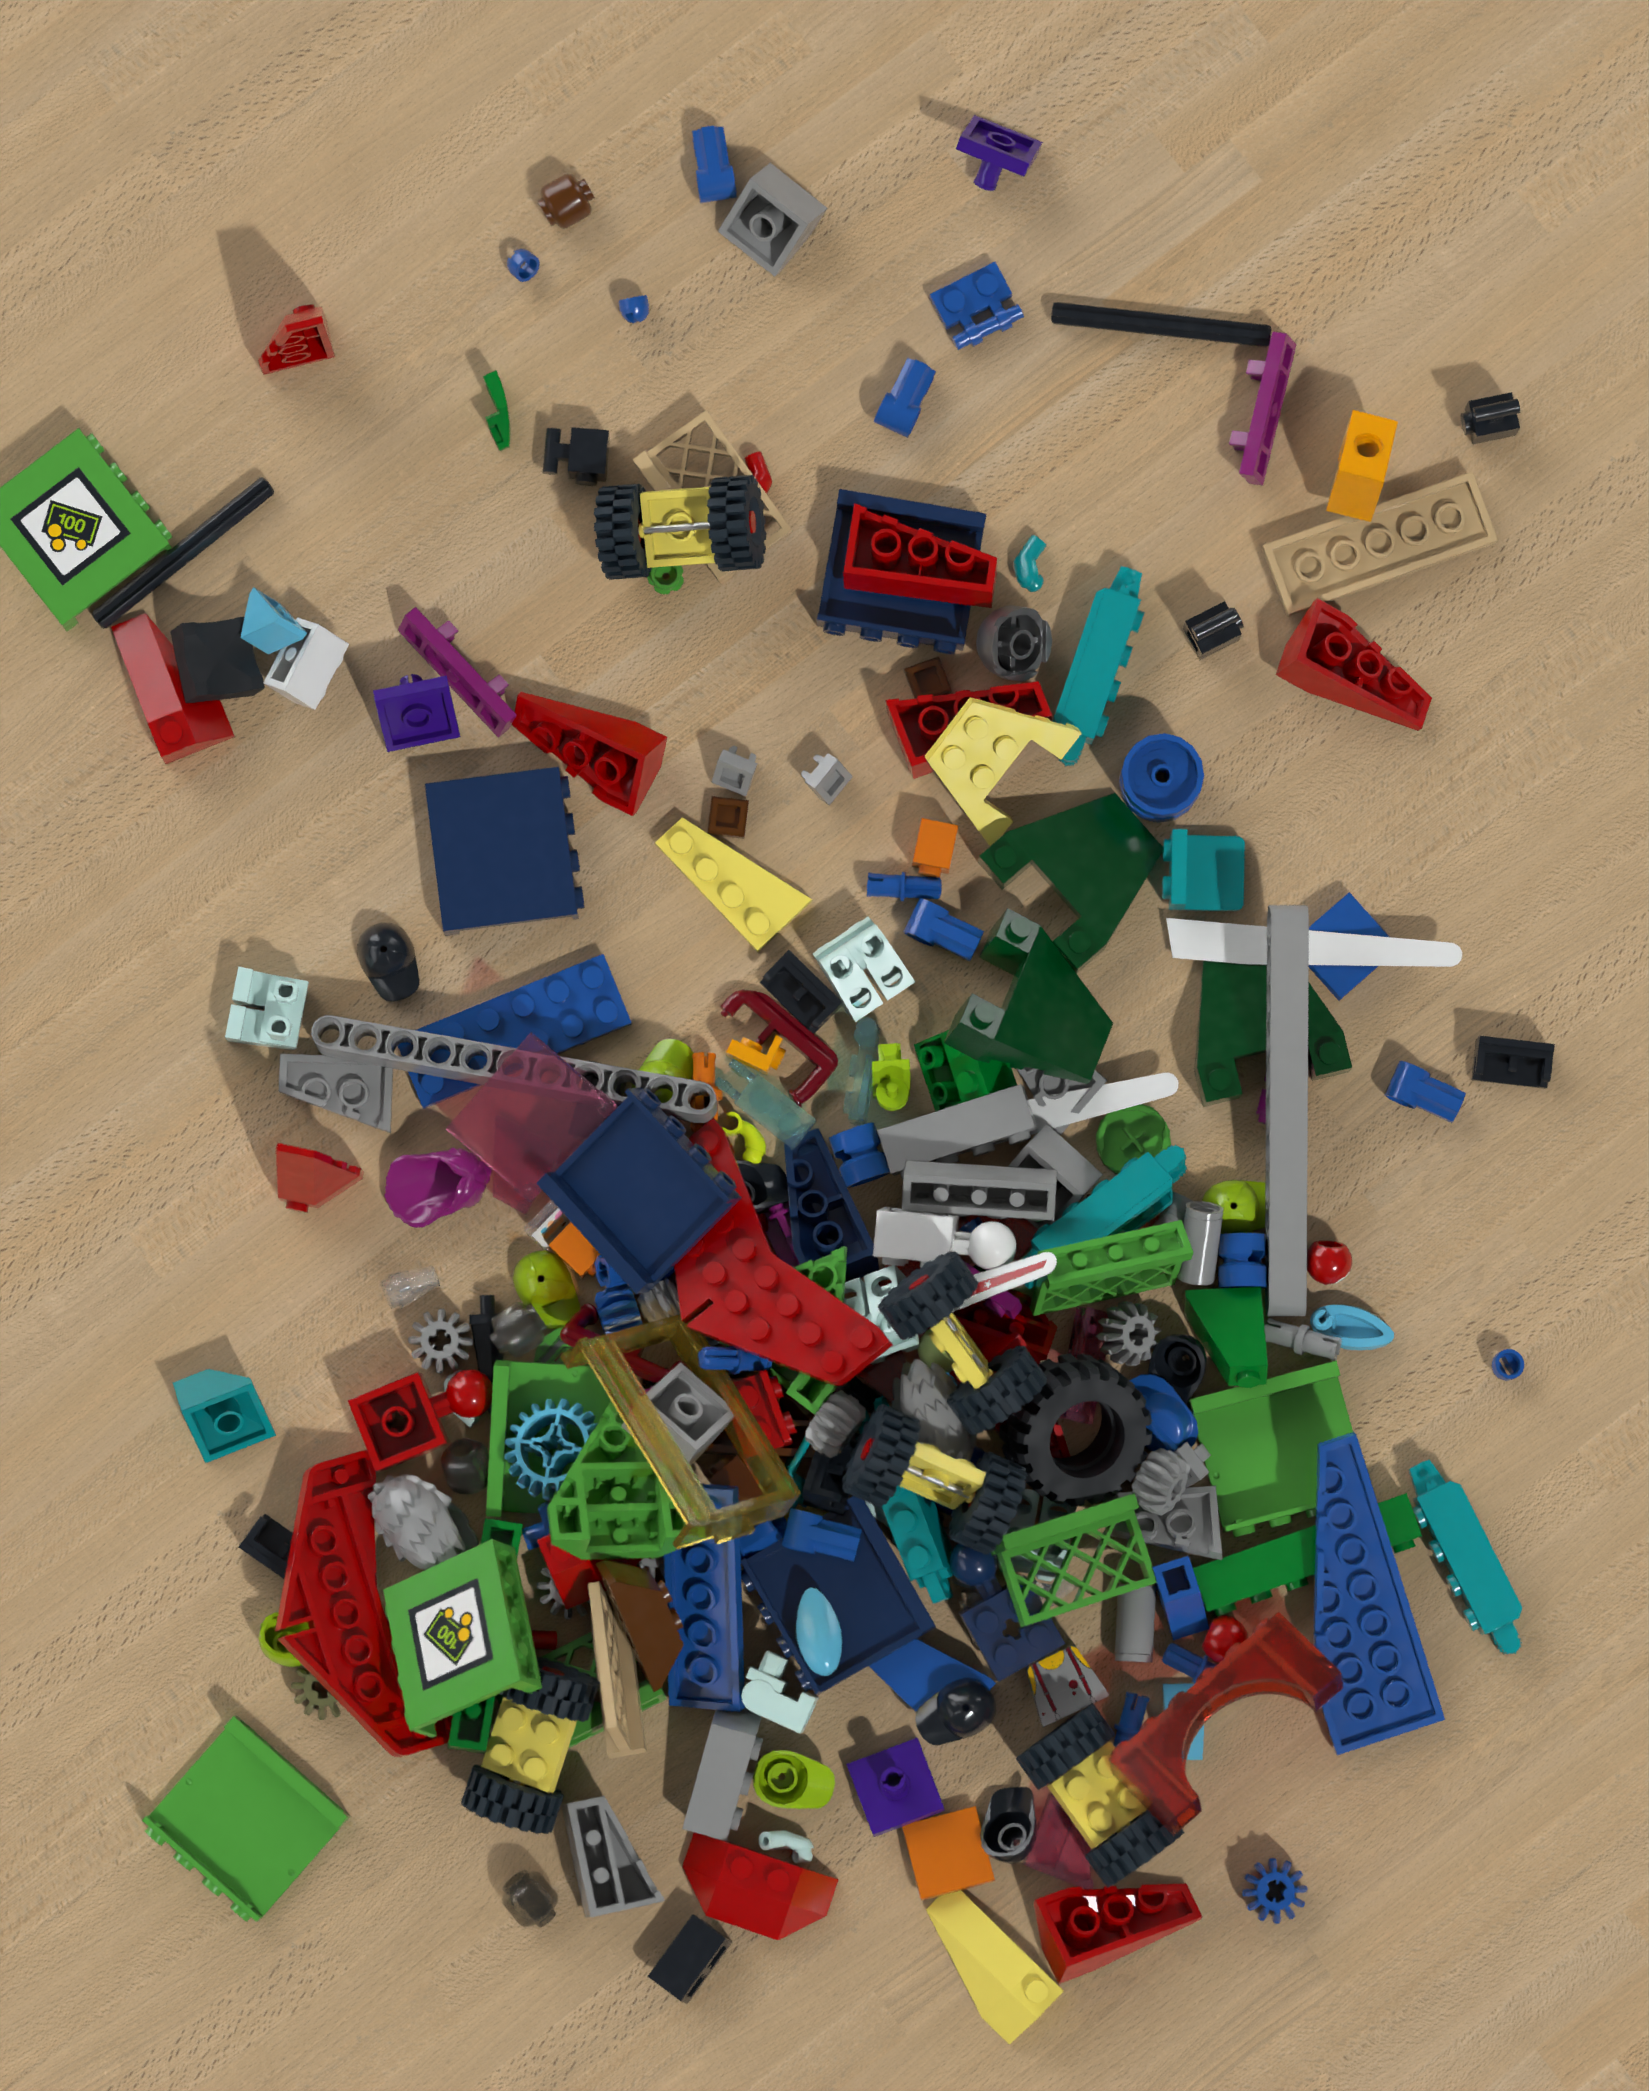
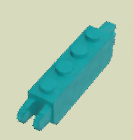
M1121 566L1111 587L1104 588L1095 594L1053 718V722L1066 725V723L1074 725L1082 733L1065 756L1059 759L1065 767L1077 764L1085 743L1092 745L1095 736L1103 738L1109 716L1103 715L1107 701L1115 702L1121 681L1115 680L1118 667H1127L1133 647L1126 644L1131 631L1138 633L1145 613L1138 610L1141 602L1138 594L1142 573L1137 570Z
M1171 1145V1147H1167V1150L1164 1149L1155 1157L1147 1152L1139 1159L1135 1157L1129 1160L1122 1167L1118 1175L1110 1181L1106 1179L1100 1182L1093 1189L1089 1197L1081 1203L1074 1202L1067 1207L1060 1219L1052 1225L1045 1224L1039 1228L1031 1240L1032 1250L1023 1259L1037 1255L1038 1251L1141 1228L1172 1204L1173 1184L1180 1179V1176L1183 1177L1187 1170L1184 1148ZM1037 1279L1024 1285L1030 1289L1036 1286Z
M883 1396L875 1399V1410L882 1404L889 1406ZM865 1410L866 1418L862 1422V1426L858 1429L860 1434L863 1431V1426L867 1420H870V1416L867 1410ZM897 1485L896 1493L893 1497L889 1498V1502L886 1505L883 1504L882 1508L909 1580H916L920 1588L926 1587L933 1604L948 1600L953 1597L947 1579L952 1576L950 1568L952 1548L934 1501Z
M1430 1459L1411 1467L1408 1471L1417 1496L1413 1499L1416 1506L1412 1509L1417 1523L1421 1529L1427 1527L1433 1539L1428 1544L1438 1563L1445 1562L1450 1572V1575L1445 1577L1455 1597L1462 1596L1468 1608L1463 1611V1615L1472 1631L1478 1629L1481 1635L1489 1633L1494 1645H1497L1499 1653L1502 1652L1503 1655L1516 1654V1651L1521 1648L1520 1644L1522 1642H1520L1521 1638H1518L1519 1634L1512 1621L1520 1617L1523 1607L1461 1484L1452 1481L1445 1482Z

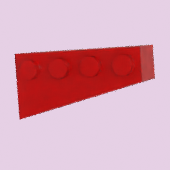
M854 503L843 572L844 589L992 608L997 577V557L955 541H945L933 536L932 532L921 528L919 530L898 523V520L887 515L882 517L867 511L866 507Z
M1039 681L990 687L988 690L970 692L969 689L955 691V694L939 696L929 694L917 696L914 699L899 700V698L885 700L887 714L912 778L916 779L934 772L925 755L970 697L1012 708L1016 712L1034 717L1038 715L1049 718L1052 721V713Z

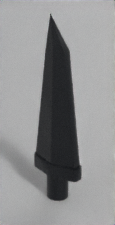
M481 1295L479 1296L480 1314L469 1315V1324H471L478 1371L485 1374L493 1385L494 1364L496 1360H503L507 1313L495 1314V1296ZM491 1404L490 1408L488 1409V1412L490 1413V1415H491V1410H492V1404Z

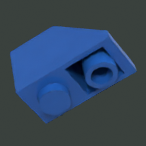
M1189 1556L1152 1567L1157 1581L1155 1586L1173 1641L1208 1630L1209 1625L1200 1589Z

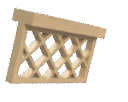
M707 410L648 452L644 451L632 459L654 491L683 489L685 476L706 479L704 487H710L711 480L722 477L712 475L715 455L732 458L735 462L733 476H738L739 469L743 475H753ZM706 422L714 433L711 448L690 445L692 432ZM686 436L685 444L677 443ZM718 440L725 450L716 449ZM670 447L684 449L681 470L666 468L657 456ZM689 450L710 454L707 474L686 471ZM670 474L680 475L678 485ZM758 483V488L760 487L762 493L761 500H763L768 509L763 510V515L774 517L781 527L780 530L764 540L767 550L793 532V530ZM706 564L721 585L732 578V574L736 572H722V570L718 569V564Z
M600 1582L588 1583L591 1605L589 1616L597 1679L600 1682L599 1696L607 1755L609 1759L645 1753L647 1752L635 1656L615 1608Z

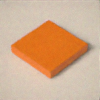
M976 1806L923 1819L902 1827L921 1901L995 1882L989 1855L981 1846V1825Z

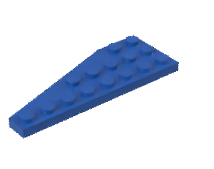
M1355 1432L1318 1443L1313 1684L1334 1751L1337 1755L1445 1720Z

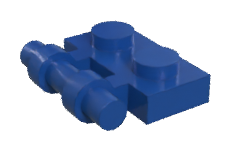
M996 262L929 295L946 330L960 324L963 332L952 337L957 350L970 344L974 347L983 342V337L999 329L1004 332L1013 327V322L1024 317L1018 304L1007 310L1001 305V302L1012 297V292ZM989 309L993 317L975 325L971 317Z

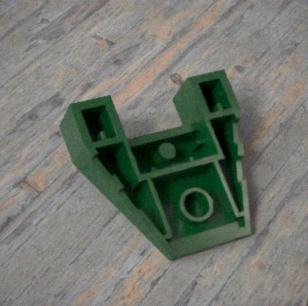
M1112 793L1007 831L979 855L978 863L1001 890L1007 887L1031 865L1038 871L1079 918L1053 940V943L1077 974L1104 951L1163 852V846L1116 793Z
M1007 908L990 930L979 957L1014 975L1003 1005L999 1008L972 993L955 1014L944 1043L977 1061L989 1063L992 1059L1010 1063V1068L1020 1070L1024 1067L1043 1070L1044 1075L1088 1084L1092 1079L1113 1022L1041 925Z
M1203 961L1194 1073L1203 1107L1239 1099L1243 1093L1234 1060L1266 1052L1267 965ZM1308 981V1067L1311 1079L1315 1081L1348 1073L1353 1067L1344 1031Z

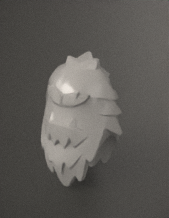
M917 1359L912 1364L909 1362L903 1363L901 1380L898 1377L893 1380L892 1391L894 1400L892 1401V1408L920 1421L919 1443L932 1444L938 1447L941 1453L955 1459L969 1461L976 1444L977 1434H969L947 1404L949 1395L957 1389L956 1384L938 1364L932 1363L930 1368L923 1361Z
M387 1475L384 1482L374 1484V1491L368 1495V1499L372 1502V1517L375 1519L376 1531L378 1535L383 1534L387 1547L393 1546L401 1562L407 1559L414 1566L426 1570L472 1549L473 1546H477L479 1543L475 1532L468 1525V1518L451 1502L452 1498L438 1491L434 1484L425 1482L418 1476L402 1475L394 1478L391 1475Z

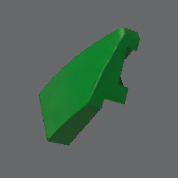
M497 370L483 376L485 386L497 412L486 416L485 419L499 451L510 447L511 427L506 396Z

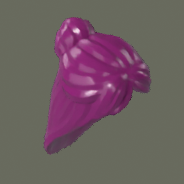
M452 1147L446 1151L402 1155L396 1158L390 1165L386 1177V1193L384 1196L395 1217L400 1218L403 1223L411 1227L423 1228L440 1217L453 1214L465 1207L471 1208L476 1203H479L493 1172L490 1165L478 1158L474 1153L463 1148L456 1149Z

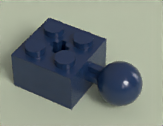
M960 1543L955 1545L950 1555V1568L953 1575L960 1582L975 1586L981 1596L980 1600L960 1610L958 1613L998 1681L1005 1679L1065 1644L1051 1618L1024 1627L1020 1626L1017 1629L1018 1635L1012 1637L1010 1634L1003 1635L1002 1631L1007 1628L1005 1623L1007 1619H1011L1015 1623L1019 1622L1007 1584L1001 1587L995 1576L998 1568L997 1554L992 1556L991 1552H989V1555H985ZM1029 1590L1025 1604L1029 1616L1040 1613L1043 1603L1038 1594Z

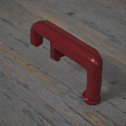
M745 989L733 992L720 1005L723 1017L728 1015L733 1017L745 1004L768 1024L756 1039V1043L759 1045L764 1044L775 1031L816 1066L796 1089L788 1090L794 1105L801 1109L802 1104L809 1100L836 1070L838 1066L837 1055L768 995Z
M590 1303L582 1305L580 1310L572 1316L560 1332V1339L567 1345L648 1381L658 1383L680 1362L688 1368L683 1361H676L670 1369H666L641 1358L645 1344L638 1342L633 1349H630L585 1329L587 1325L597 1323L599 1318L596 1307Z

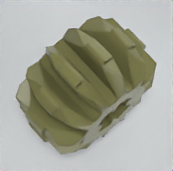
M297 1668L296 1673L305 1678V1682H293L291 1688L296 1690L304 1689L305 1694L294 1698L295 1704H301L306 1700L310 1701L304 1710V1714L307 1716L311 1715L316 1706H319L318 1719L325 1720L327 1706H329L334 1717L341 1716V1711L336 1704L338 1701L329 1692H327L329 1697L321 1698V1692L315 1691L314 1688L315 1682H320L305 1669Z

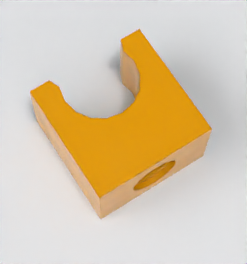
M1352 410L1339 452L1338 468L1326 511L1371 522L1385 481L1398 421Z

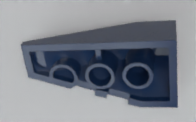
M819 1128L784 1141L793 1253L799 1265L810 1260H818L832 1254V1251L846 1246L845 1282L856 1278L861 1279L864 1275L878 1271V1257L873 1256L874 1244Z

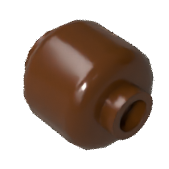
M565 174L543 186L541 189L542 198L537 201L550 225L557 224L560 228L565 229L591 214L592 208L589 201L595 197L585 179L577 181L572 174Z

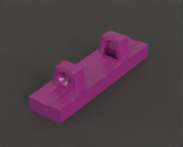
M1272 332L1266 361H1248L1246 374L1252 380L1261 381L1249 432L1232 431L1229 445L1234 447L1236 451L1244 452L1239 474L1249 484L1261 486L1264 484L1297 345L1287 333Z
M416 607L409 611L398 628L399 633L440 676L447 675L449 686L499 738L509 730L511 723L517 716L501 698L509 684L500 674L487 683L450 644L455 639L454 636L458 633V629L449 620L436 629Z

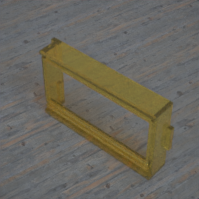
M681 1314L588 1339V1337L579 1339L573 1350L563 1352L560 1356L567 1369L589 1363L686 1525L672 1543L675 1549L712 1538L716 1544H720L752 1534L755 1530L754 1525L785 1516L801 1494L726 1370H706L700 1368L697 1357L698 1352L704 1347L711 1346L704 1335L686 1327L694 1318L685 1324L681 1320ZM666 1341L672 1343L681 1360L688 1366V1369L720 1396L733 1413L734 1418L724 1430L763 1492V1496L716 1509L623 1356V1353Z

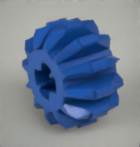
M625 1284L605 1288V1290L597 1292L595 1304L605 1337L627 1348L635 1346L634 1344L638 1342H643L645 1331L631 1288Z
M1269 1858V1872H1266L1263 1865L1257 1862L1254 1864V1867L1260 1877L1257 1879L1253 1875H1245L1244 1879L1255 1884L1254 1889H1243L1242 1895L1256 1897L1255 1900L1247 1904L1246 1907L1249 1911L1255 1910L1262 1905L1258 1914L1259 1920L1264 1921L1269 1911L1272 1910V1920L1275 1924H1279L1281 1921L1280 1910H1283L1289 1919H1293L1295 1914L1289 1905L1293 1903L1298 1907H1304L1305 1902L1295 1898V1893L1307 1892V1886H1294V1882L1303 1876L1301 1871H1295L1289 1877L1287 1876L1291 1868V1862L1286 1860L1282 1864L1280 1871L1277 1872L1276 1859ZM1274 1880V1884L1278 1885L1280 1881L1284 1886L1280 1890L1282 1898L1278 1901L1274 1897H1271L1269 1901L1265 1895L1269 1891L1267 1884Z

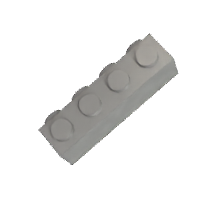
M1020 1084L877 1131L890 1173L894 1176L901 1174L903 1180L906 1160L957 1163L959 1162L958 1155L970 1151L973 1152L974 1157L994 1151L995 1143L1007 1139L1010 1145L1031 1139L1030 1132L1038 1129L1025 1088Z
M906 1160L902 1211L949 1213L958 1215V1217L979 1215L993 1219H1005L1008 1217L1024 1218L1035 1222L1054 1220L1057 1170Z

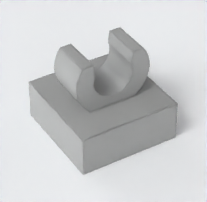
M732 746L728 751L723 749L711 783L746 796L758 764L755 762L756 755L751 753L749 759L736 755L738 748L736 746Z
M829 753L825 757L815 755L813 759L817 762L818 766L811 774L803 770L801 775L806 780L805 783L818 798L830 805L853 776L838 759Z
M1186 1442L1173 1451L1190 1464V1480L1185 1488L1200 1481L1209 1473L1203 1462L1211 1454L1203 1443L1193 1450Z

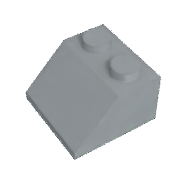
M769 163L749 179L718 232L776 277L810 237L828 208L773 164Z
M1048 1124L1036 1134L1008 1166L1057 1170L1054 1220L1035 1222L1022 1218L1036 1231L1045 1224L1052 1225L1060 1219L1066 1208L1074 1202H1079L1103 1175Z
M680 1362L639 1399L622 1424V1427L679 1477L703 1454L738 1412Z

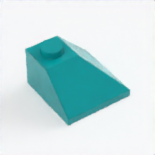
M206 1369L173 1382L180 1410L205 1463L276 1436L251 1378Z

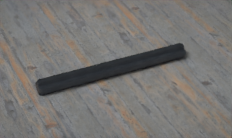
M1055 302L1053 304L1051 314L1052 323L1057 325L1260 347L1269 346L1272 332L1271 326L1265 324Z
M263 477L257 479L92 612V617L103 629L109 627L274 494V489L270 483Z

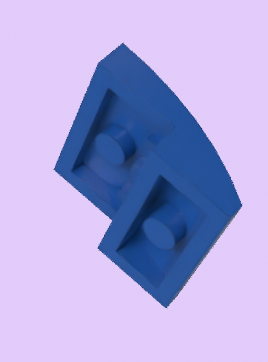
M1350 892L1309 927V930L1389 937ZM1309 965L1313 973L1338 1001L1379 967Z

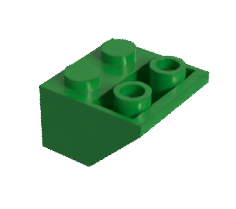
M949 1030L914 1044L935 1112L1017 1085L1012 1068H1010V1063L992 1059L989 1063L977 1061L945 1044L944 1041Z

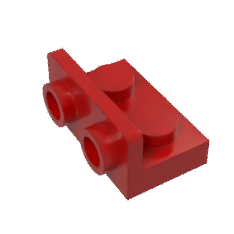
M765 1369L760 1371L759 1374L723 1386L730 1406L738 1412L734 1418L749 1459L792 1444L790 1435L797 1432L790 1412H781L777 1399L784 1397L776 1375L769 1377Z

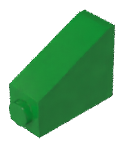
M1261 1287L1185 1290L1184 1316L1227 1385L1240 1386L1242 1388L1266 1385L1268 1359Z

